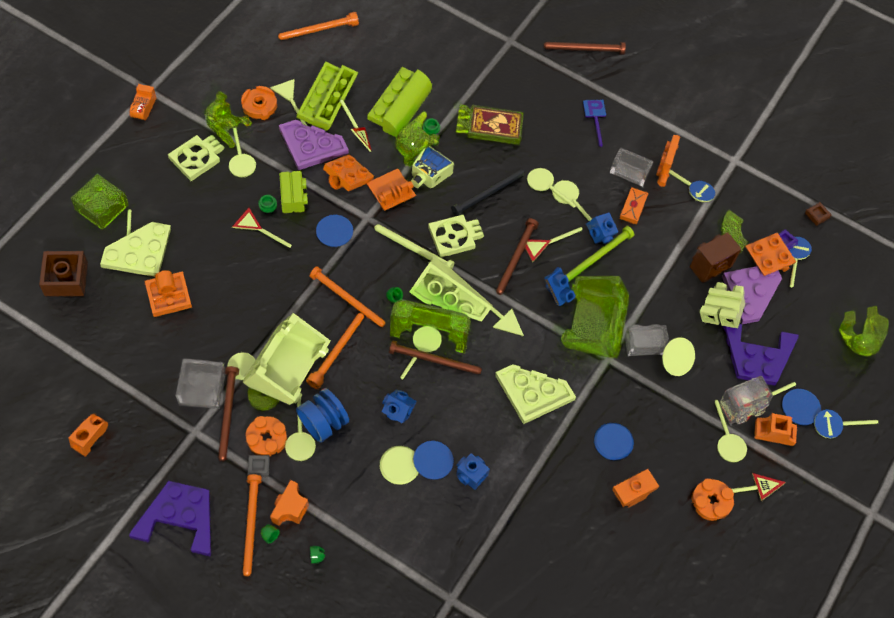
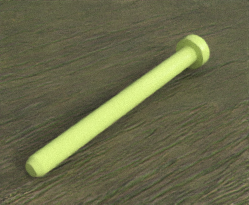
M380 224L375 225L374 229L384 236L430 261L436 257L453 269L454 261H446Z

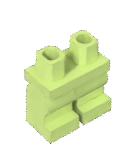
M717 282L714 288L709 289L705 305L701 307L700 315L702 322L719 325V322H721L722 326L738 328L745 307L744 287L736 285L732 291H727L726 284Z

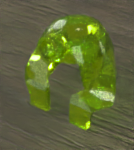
M219 91L216 94L217 98L215 101L207 106L204 115L209 128L223 139L230 148H233L235 143L228 130L238 127V124L241 123L245 126H251L252 122L248 116L237 117L233 115L230 110V104L226 102L227 95Z
M425 111L421 112L412 122L397 133L395 145L399 153L404 156L403 161L406 166L413 165L415 162L414 158L419 156L423 149L430 145H438L439 135L432 134L430 136L422 130L427 117Z
M877 306L867 308L868 318L864 324L863 334L858 335L853 330V326L856 323L855 311L845 312V317L839 331L847 346L858 355H875L882 347L886 338L889 321L878 313Z

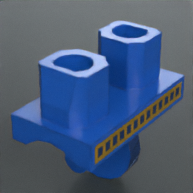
M557 267L552 274L544 278L547 283L545 287L547 291L551 292L558 306L563 305L565 302L569 303L576 297L574 291L570 289L567 275H564L561 268Z

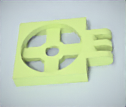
M196 135L169 153L168 157L192 181L220 162L217 154L223 151L224 146L218 140H215L213 135L203 141ZM194 145H199L202 148L197 153L190 150ZM184 153L187 159L179 163L178 156ZM209 155L208 162L204 164L202 158ZM196 156L198 159L192 161L191 157ZM190 166H196L198 169H187V168L190 167Z
M464 215L429 223L428 228L439 257L475 249L474 240L484 237L483 232H481V226H478L479 221L472 220L466 222ZM458 223L462 225L463 230L455 231L451 225ZM444 227L445 235L436 237L437 229ZM454 234L455 238L449 239L448 235ZM467 237V241L462 246H459L458 240ZM447 242L451 245L452 248L445 247L441 244Z

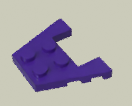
M739 324L738 328L723 326L727 335V344L730 346L732 353L731 359L736 377L738 379L776 385L795 346L798 335L781 332L779 335V347L776 349L741 342L742 324Z
M168 481L129 534L130 538L149 542L155 523L161 522L196 530L191 551L211 556L209 490Z

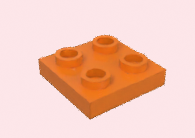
M351 155L328 162L323 168L330 175L329 183L331 187L337 190L344 187L347 191H351L367 184V182L372 181L374 175Z
M165 270L158 272L154 279L145 281L154 317L192 308L183 272L172 274V272Z

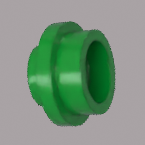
M427 119L423 124V131L430 136L436 135L440 131V124L436 119Z
M264 195L259 200V208L265 213L273 212L277 208V201L271 195Z

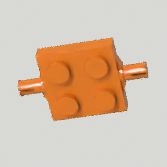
M673 135L671 142L667 141L656 173L659 176L657 183L661 187L666 186L667 179L669 178V170L676 149H678L679 135Z

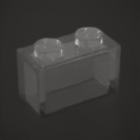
M620 147L613 161L610 173L643 187L654 161Z
M632 325L627 328L625 333L628 356L663 355V351L669 343L666 325Z

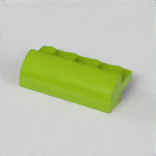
M325 61L297 113V118L325 131L329 130L342 106L340 100H345L358 72L344 65L340 69Z
M402 67L369 112L367 119L382 126L384 132L399 138L431 92L432 84L430 79L420 70L412 72Z

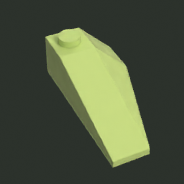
M436 257L430 261L409 291L426 304H434L442 307V309H449L482 321L493 307L458 274Z

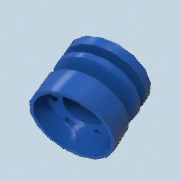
M326 388L320 391V395L316 394L313 396L315 405L307 400L296 408L298 417L305 428L320 443L332 435L330 425L334 429L339 430L341 429V424L344 426L349 423L348 414L342 403Z

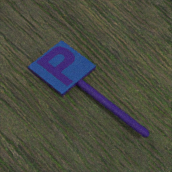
M583 100L585 117H594L599 146L602 147L603 143L598 117H606L604 101Z

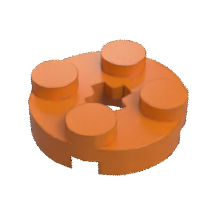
M256 86V89L246 90L241 98L244 114L252 118L267 120L277 108V99L274 92L264 86ZM260 100H262V104H256V103H255V102H259Z
M257 417L248 426L246 431L247 445L252 453L255 455L271 456L281 452L287 441L285 425L274 417ZM270 433L272 438H267L266 441H263L262 434Z
M705 479L694 489L692 504L694 503L695 511L699 516L706 520L716 521L726 517L731 512L734 505V493L731 488L719 480ZM708 496H715L718 503L711 504Z

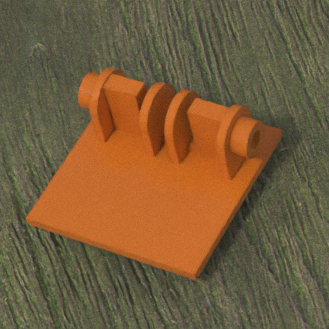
M399 169L367 182L368 187L384 211L416 196L412 190L414 187L413 183L406 181Z
M778 233L745 246L763 276L778 270L785 272L789 269L790 265L796 263V260Z

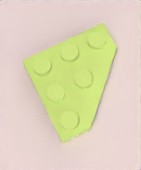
M151 222L108 245L104 249L100 263L101 267L155 277L161 269L171 225Z
M514 364L495 373L497 380L523 424L566 405L576 398L567 381L559 378L556 380L547 377L546 374L533 370L530 372Z

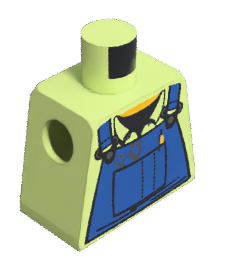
M426 145L413 163L412 175L414 178L411 182L416 188H419L423 183L429 188H433L453 174L454 163L429 145Z

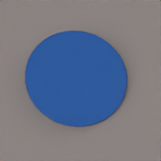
M329 215L320 220L316 228V234L323 244L330 247H338L346 244L352 238L353 226L347 218L341 215Z
M804 389L789 391L782 401L785 415L792 417V421L796 424L809 425L814 423L816 415L821 411V405L817 397Z
M618 423L602 425L594 436V444L597 451L603 457L610 460L626 458L634 446L631 432L625 426Z
M424 442L416 449L413 456L416 470L428 479H441L448 475L453 467V455L450 449L441 442Z

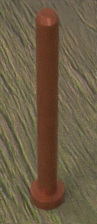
M545 42L544 48L614 51L625 54L626 44L625 42H621L620 45Z
M528 218L525 223L527 227L496 289V293L499 295L503 294L533 230H536L539 225L535 219Z
M392 340L389 353L393 355L394 352L474 374H481L482 368L398 345L397 341Z
M233 366L225 368V374L228 377L218 456L219 461L227 459L235 378L239 375V368Z

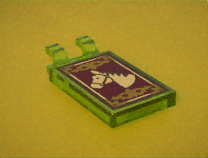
M460 104L456 133H468V138L520 145L524 112L472 105L470 109L468 106Z

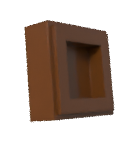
M821 202L810 207L805 212L816 226L829 219L832 215Z

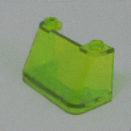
M576 276L575 284L572 285V290L577 299L572 329H566L562 333V344L568 349L607 358H618L629 304V294L621 277Z
M398 300L394 303L390 319V336L399 338L403 331L411 332L413 324L430 326L450 332L448 341L455 343L457 352L465 353L472 327V321L469 316L460 312L408 300Z

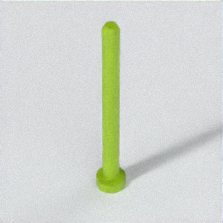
M629 226L624 227L621 234L567 273L568 280L571 281L626 238L631 239L634 237V231Z

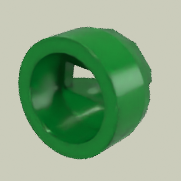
M392 287L386 292V297L390 302L398 303L403 298V292L399 287Z
M266 525L261 530V536L268 544L274 542L280 533L273 525Z
M310 546L311 564L322 562L325 558V550L321 546Z

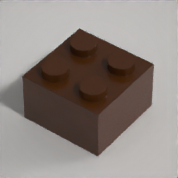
M728 232L723 235L719 234L710 242H704L697 247V252L692 257L693 260L690 268L700 281L705 283L732 268L741 251V247Z
M83 251L43 252L39 286L44 296H84L88 262Z

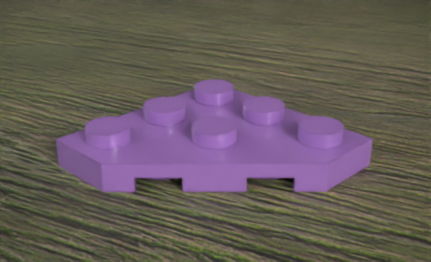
M298 120L279 125V130L298 170L349 154L343 137L338 134L332 135L318 127L303 125Z
M758 266L723 274L722 278L727 285L728 291H732L736 285L744 287L745 307L740 319L742 325L760 320L782 280L779 270L763 276Z

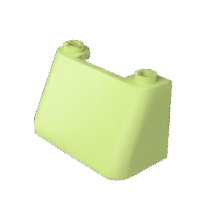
M292 313L275 329L245 376L243 383L254 390L289 405L292 403L296 404L302 396L300 385L315 360L319 357L323 358L329 350L327 346L331 340Z

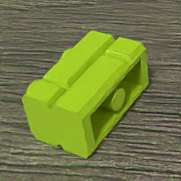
M301 171L281 172L282 212H304V205L308 204L307 193H303V189H307L306 178H302Z

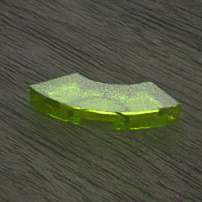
M728 210L722 221V234L728 232L741 247V253L748 244V241L741 232L743 219Z

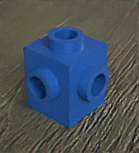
M610 213L596 216L586 224L595 244L610 242L613 240L612 236L618 233Z
M395 390L385 396L382 403L384 405L382 412L389 419L403 423L410 417L417 401L410 398L406 392Z
M470 454L467 458L463 457L458 462L456 475L460 482L464 485L468 484L476 490L487 478L490 468L485 465L482 458Z

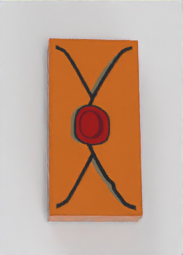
M631 187L619 219L637 225L648 193Z

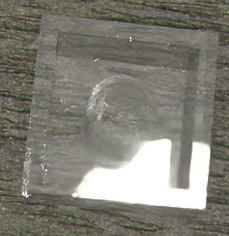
M183 359L176 391L178 404L219 409L225 379L224 363Z
M761 375L727 389L719 404L730 425L736 422L741 424L752 415L757 417L765 413V409L770 405L773 394Z

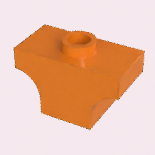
M772 413L769 417L756 419L754 439L791 446L796 444L797 425L792 424V417Z
M649 469L614 486L612 490L623 507L627 505L629 508L646 499L650 493L658 489L659 485Z
M290 480L284 493L278 495L274 504L276 507L270 516L273 524L280 526L284 521H293L297 524L301 522L309 504L308 499L298 494V483Z

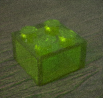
M96 174L71 197L75 210L102 230L129 206L125 193L99 174Z

